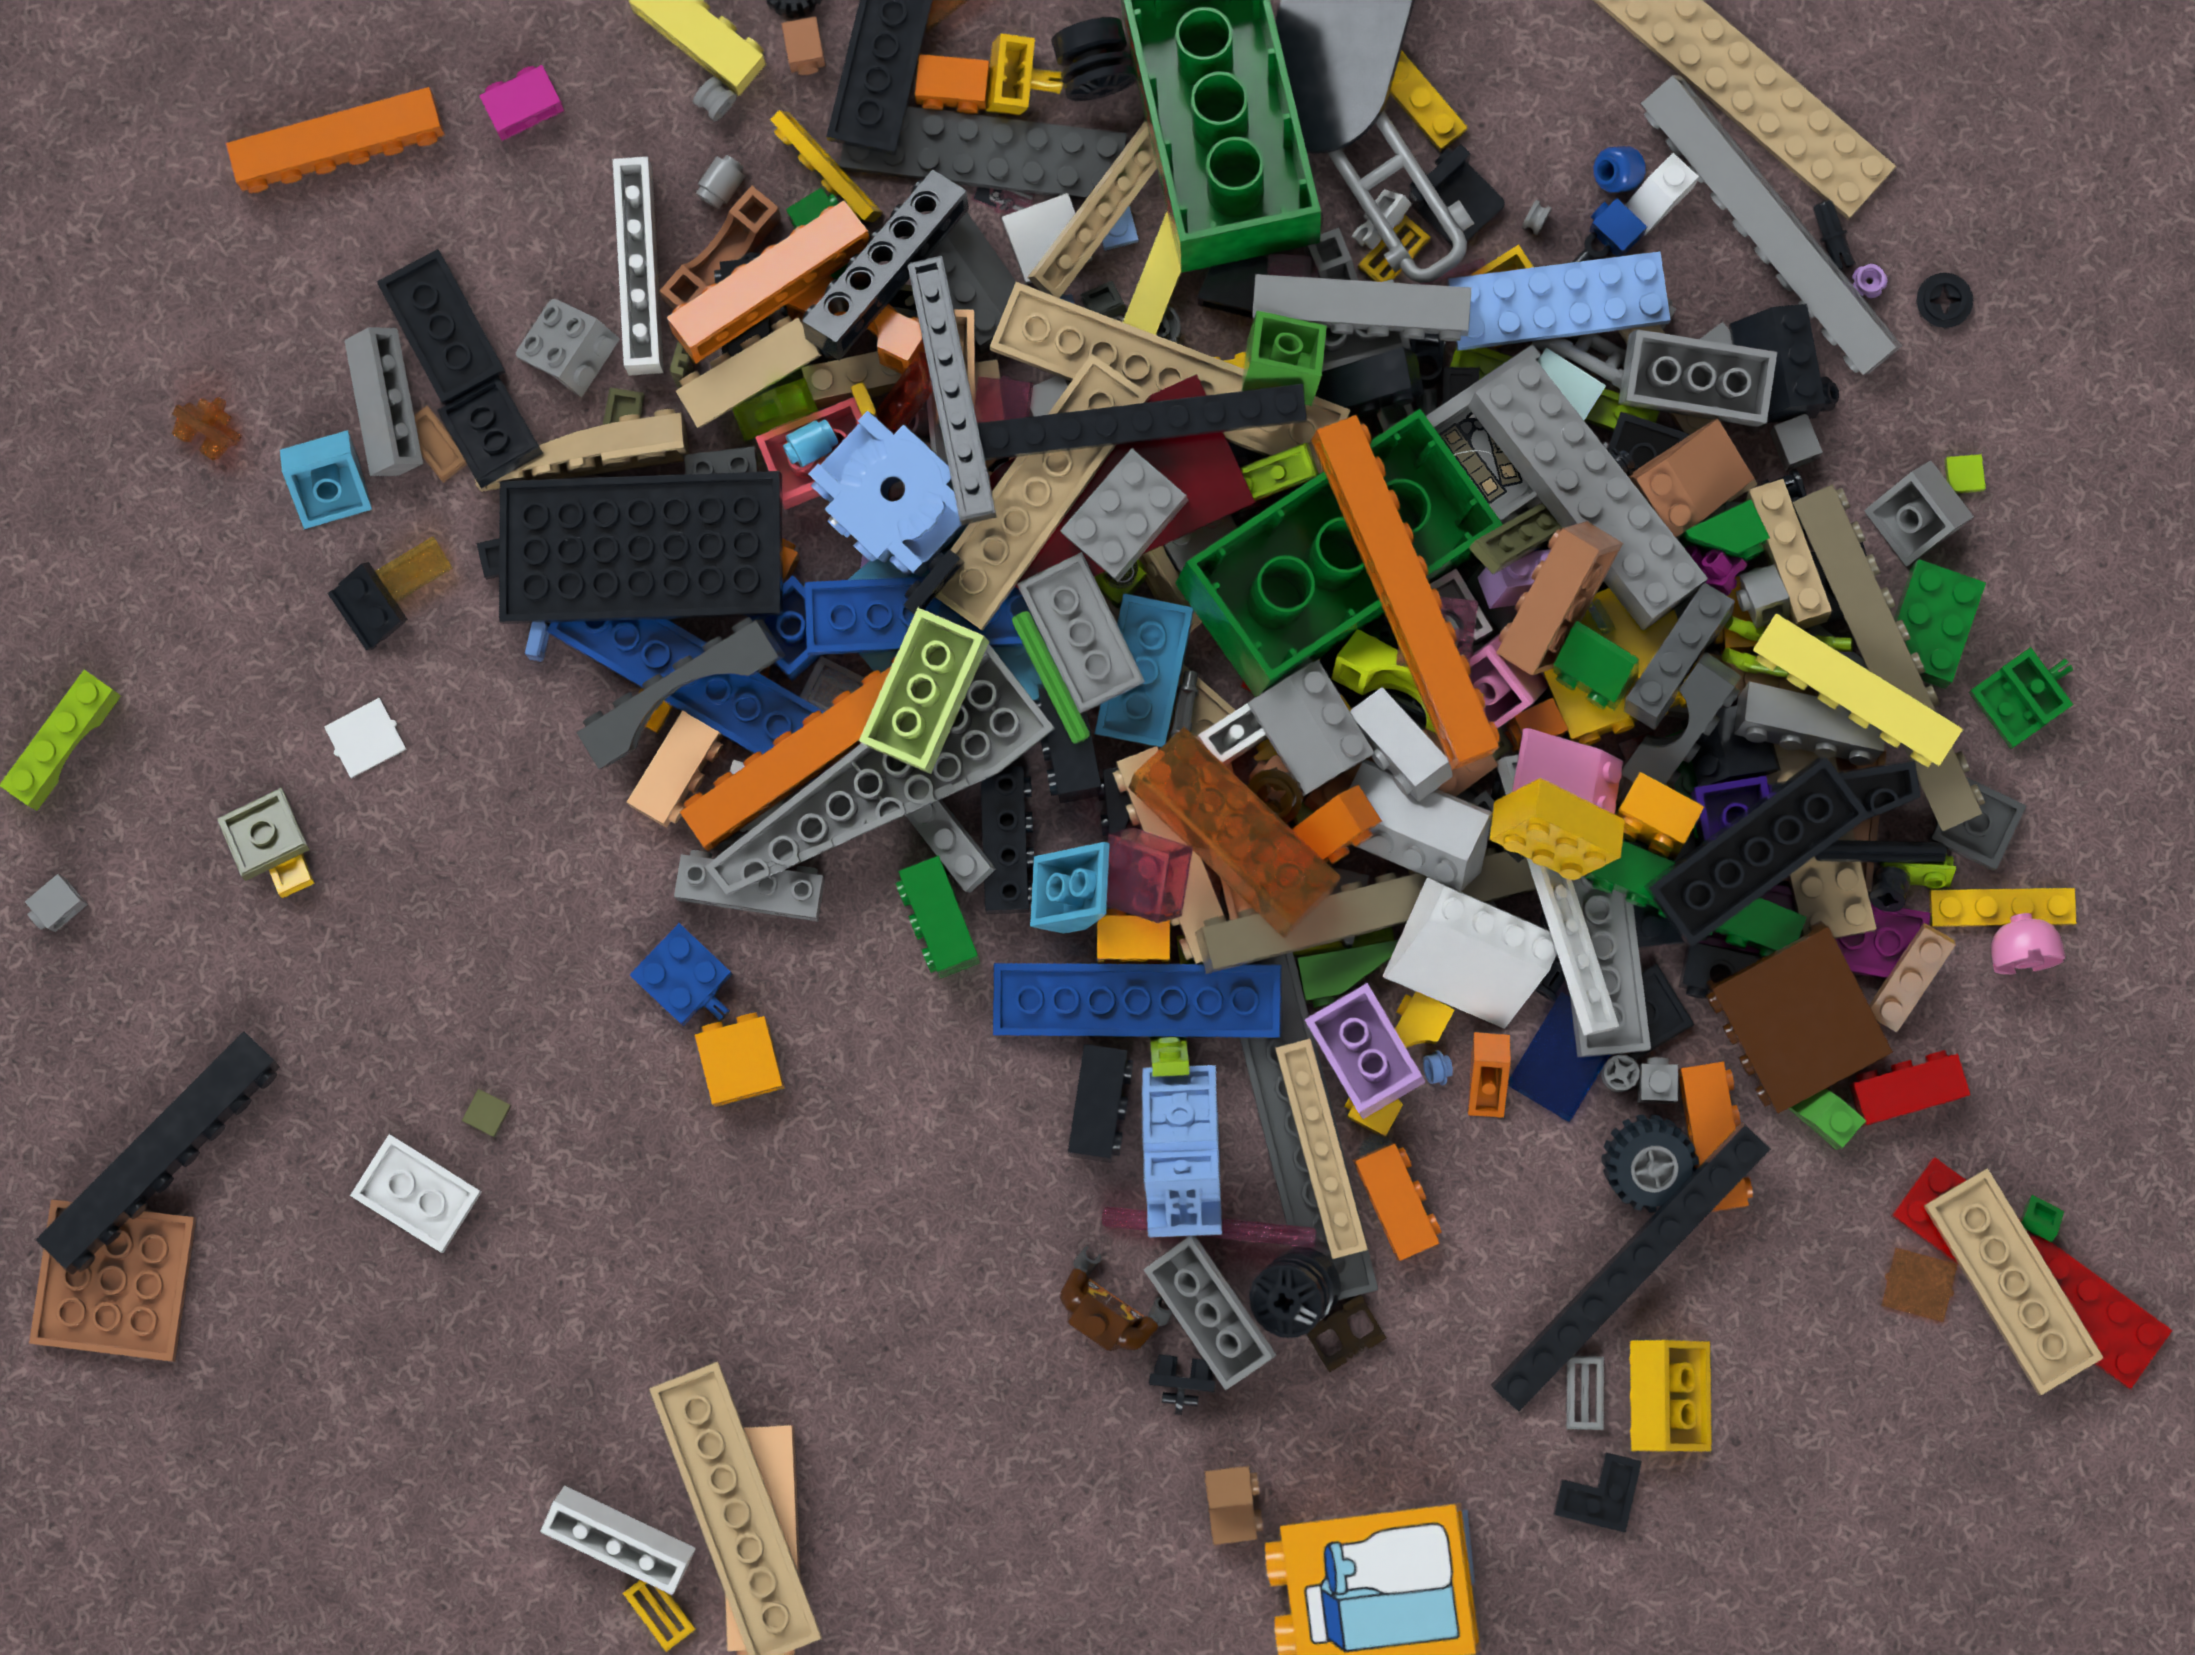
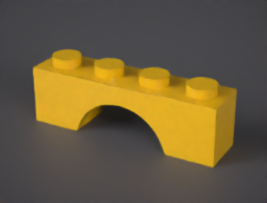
M1415 991L1413 997L1406 994L1399 1005L1396 1013L1402 1015L1394 1029L1405 1048L1422 1043L1436 1044L1455 1009ZM1350 1097L1344 1107L1350 1110L1346 1118L1385 1138L1403 1104L1397 1099L1362 1119Z

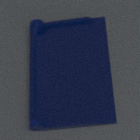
M1560 993L1509 1078L1508 1086L1570 1123L1610 1055L1577 1056L1571 998L1566 994Z

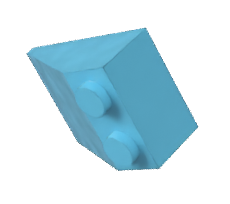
M1102 842L1034 856L1030 927L1064 934L1086 930L1106 915L1109 843Z

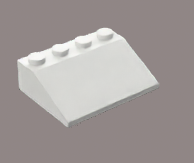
M1427 877L1383 977L1505 1029L1549 972L1557 951L1549 930Z

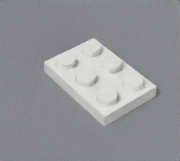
M389 1134L350 1196L434 1249L444 1253L482 1191Z

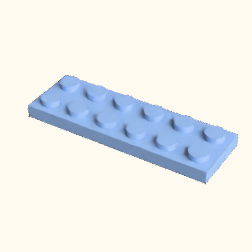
M1660 251L1448 278V286L1471 287L1468 336H1461V340L1456 341L1457 351L1670 323Z

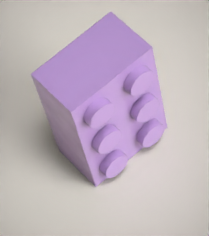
M1368 983L1305 1019L1362 1119L1426 1083Z

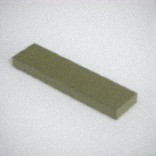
M1542 502L1475 540L1469 549L1492 574H1495L1549 543L1554 533L1558 529L1562 530V527Z

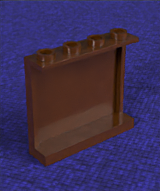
M1822 921L1808 927L1811 933L1717 983H1714L1712 980L1706 982L1711 991L1706 995L1709 1004L1715 1014L1722 1012L1727 1022L1722 1028L1732 1045L1738 1043L1744 1054L1738 1057L1743 1069L1748 1076L1754 1074L1760 1085L1754 1088L1757 1096L1764 1107L1770 1105L1777 1114L1893 1053L1830 928Z

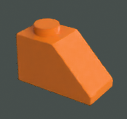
M1474 1032L1470 1066L1468 1115L1504 1118L1511 1063L1510 1035Z

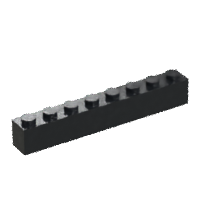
M243 1031L35 1240L72 1275L77 1271L82 1272L87 1269L96 1258L94 1254L104 1244L108 1246L119 1237L122 1232L120 1227L129 1218L133 1220L140 1216L148 1206L146 1201L155 1192L161 1193L167 1189L174 1180L172 1175L181 1166H189L200 1154L198 1149L207 1140L213 1141L224 1131L226 1127L224 1123L233 1114L239 1115L251 1103L250 1097L259 1088L265 1089L277 1077L276 1071L280 1066Z

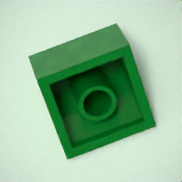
M1750 499L1687 529L1678 541L1684 548L1688 545L1697 546L1701 552L1708 553L1713 549L1723 550L1727 556L1742 558L1747 563L1760 556L1759 553L1765 550L1763 546L1770 539V536Z
M1576 621L1553 664L1554 673L1558 675L1556 680L1570 690H1574L1577 687L1588 694L1587 700L1601 709H1605L1608 706L1615 711L1638 676L1639 659L1584 624Z

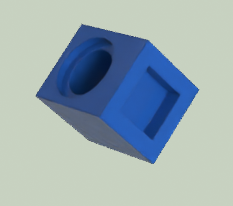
M1618 198L1610 205L1606 202L1601 204L1590 217L1594 221L1589 231L1591 233L1595 232L1597 234L1596 238L1605 246L1608 244L1611 247L1610 251L1616 257L1624 256L1644 236L1647 226Z

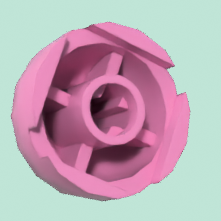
M2030 913L2017 914L2010 917L2011 923L2002 926L1995 933L1991 943L1994 972L1998 974H2016L2015 968H2032L2033 971H2040L2059 965L2065 959L2063 943L2059 932L2052 924L2045 920L2032 919V914Z

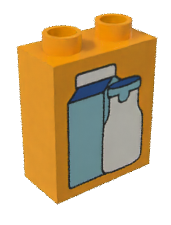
M1461 1503L1286 1524L1280 1526L1281 1541L1265 1543L1269 1583L1271 1587L1288 1585L1291 1614L1275 1616V1637L1278 1655H1472L1481 1650Z

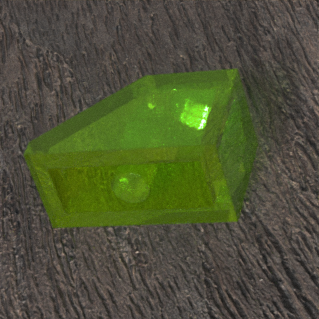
M803 378L761 394L732 408V411L746 442L761 434L813 414L818 409L807 382Z

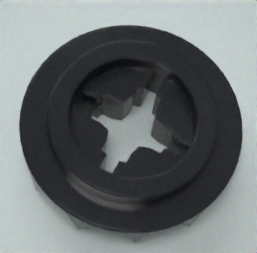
M1937 273L1928 277L1918 289L1916 304L1920 317L1929 322L1930 326H1937L1946 330L1960 325L1966 320L1973 307V294L1969 285L1961 277L1952 273ZM1943 287L1946 297L1955 301V303L1949 304L1945 314L1941 304L1933 302V300L1939 299Z

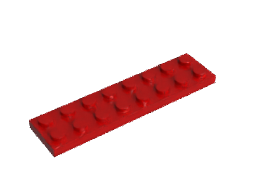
M1933 1157L1891 1216L1958 1264L1925 1210L1924 1205L1963 1183L1966 1179L1936 1157ZM2025 1229L2102 1354L2103 1359L2094 1365L2127 1389H2131L2173 1330L2054 1243L2036 1236Z

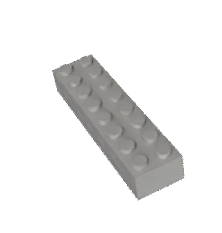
M1532 354L1475 392L1468 408L1532 490L1536 492L1539 499L1560 526L1564 528L1588 521L1623 543L1603 581L1643 631L1698 592L1702 584L1708 579Z

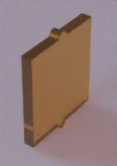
M1895 1248L1890 1271L1884 1276L1887 1283L1881 1306L1944 1322L1949 1298L1954 1295L1952 1286L1958 1264Z

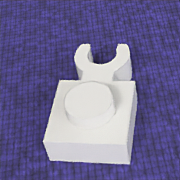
M1386 189L1382 191L1375 201L1392 229L1403 220L1404 214L1412 205L1404 195ZM1365 213L1363 217L1367 220L1366 223L1360 225L1352 237L1359 245L1363 246L1366 244L1370 249H1374L1379 244L1381 236Z

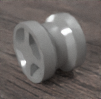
M713 76L697 91L693 98V103L698 108L704 107L708 111V116L713 121H717L733 106L737 94L732 90L724 89L721 80Z
M1616 1055L1604 1064L1601 1078L1608 1089L1621 1093L1628 1091L1637 1083L1640 1071L1638 1064L1633 1058L1627 1055Z

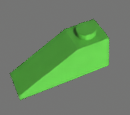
M1399 940L1298 958L1297 966L1305 1003H1313V1008L1327 1007L1334 1003V998L1341 997L1388 962Z

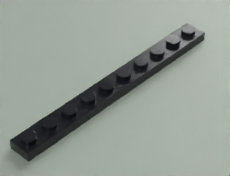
M1303 384L983 422L978 423L986 461L1307 422L1304 387Z
M1742 1122L1491 1384L1492 1388L1519 1412L1771 1148Z

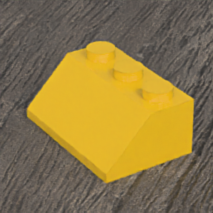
M1678 1340L1630 1341L1631 1451H1712L1710 1342Z

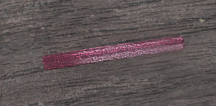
M1105 1207L1102 1213V1225L1148 1231V1214L1145 1210ZM1221 1218L1222 1234L1195 1235L1312 1248L1316 1244L1317 1231L1312 1227Z

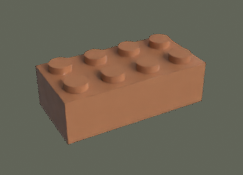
M1588 521L1564 527L1562 530L1558 529L1549 541L1548 548L1551 551L1546 560H1542L1533 571L1531 579L1534 580V583L1529 592H1524L1515 606V610L1518 612L1512 623H1508L1499 636L1498 641L1501 642V645L1496 654L1532 676L1553 669V664L1576 621L1581 623L1623 543Z

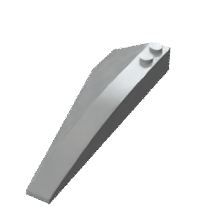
M988 644L931 774L861 743L708 863L705 868L725 894L729 895L998 774L1055 728L999 655Z

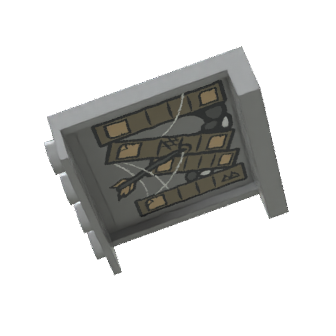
M1533 344L1426 416L1503 524L1518 517V513L1526 507L1530 510L1541 504L1542 501L1468 406L1475 392L1530 354L1538 361L1541 354ZM1606 442L1603 444L1606 449L1609 447Z

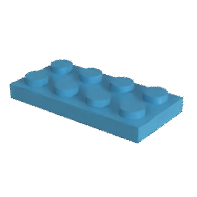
M1123 594L1117 625L1145 683L1100 705L1095 729L1096 735L1166 749L1194 614L1192 607Z

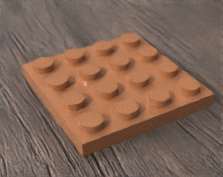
M51 1199L47 1227L72 1202ZM144 1211L133 1220L129 1218L120 1227L122 1232L119 1237L108 1246L104 1244L94 1254L96 1258L93 1263L84 1271H77L74 1275L65 1270L43 1249L29 1344L175 1362L197 1218Z

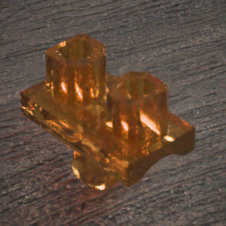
M221 397L215 398L211 403L201 398L197 403V407L192 403H187L184 407L176 405L172 412V415L177 417L172 435L187 443L193 441L198 431L207 436L199 451L211 460L220 459L228 447L237 445L242 437L226 426L231 421L232 416L224 412L226 400Z

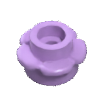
M1875 264L1858 267L1852 277L1854 280L1853 286L1861 296L1866 295L1868 298L1878 297L1882 293V289L1887 285L1886 274ZM1866 279H1872L1873 283L1868 284Z

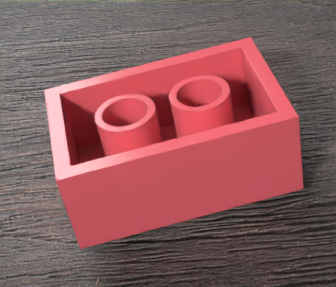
M854 397L755 437L768 470L780 471L782 473V504L785 510L821 496L811 487L815 480L809 475V472L817 464L821 465L831 454L829 453L804 467H801L798 462L792 464L783 449V445L787 443L785 436L815 420L819 423L826 419L840 444L859 424L858 420L862 417ZM839 444L832 448V452L839 446Z

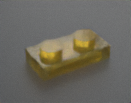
M434 536L375 570V572L394 600L398 602L450 571L453 567Z

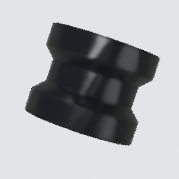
M1888 866L1877 870L1874 876V886L1870 892L1871 903L1878 909L1887 912H1895L1902 909L1907 899L1906 892L1910 887L1909 875L1897 867Z

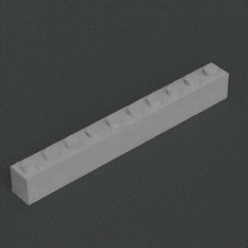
M1672 75L1641 103L1647 110L1644 116L1655 129L1661 127L1669 137L1666 143L1677 156L1684 155L1691 164L1689 168L1699 176L1697 181L1700 183L1705 181L1713 191L1710 197L1715 204L1722 210L1726 208L1735 218L1732 221L1734 227L1742 236L1747 237L1749 235L1757 246L1754 250L1766 264L1771 262L1779 272L1776 277L1783 287L1788 291L1793 289L1801 298L1799 304H1807L1809 317L1811 319L1816 317L1824 326L1821 329L1822 334L1833 346L1838 344L1846 353L1843 357L1844 361L1855 373L1859 371L1863 375L1871 373L1902 347V344L1682 76Z

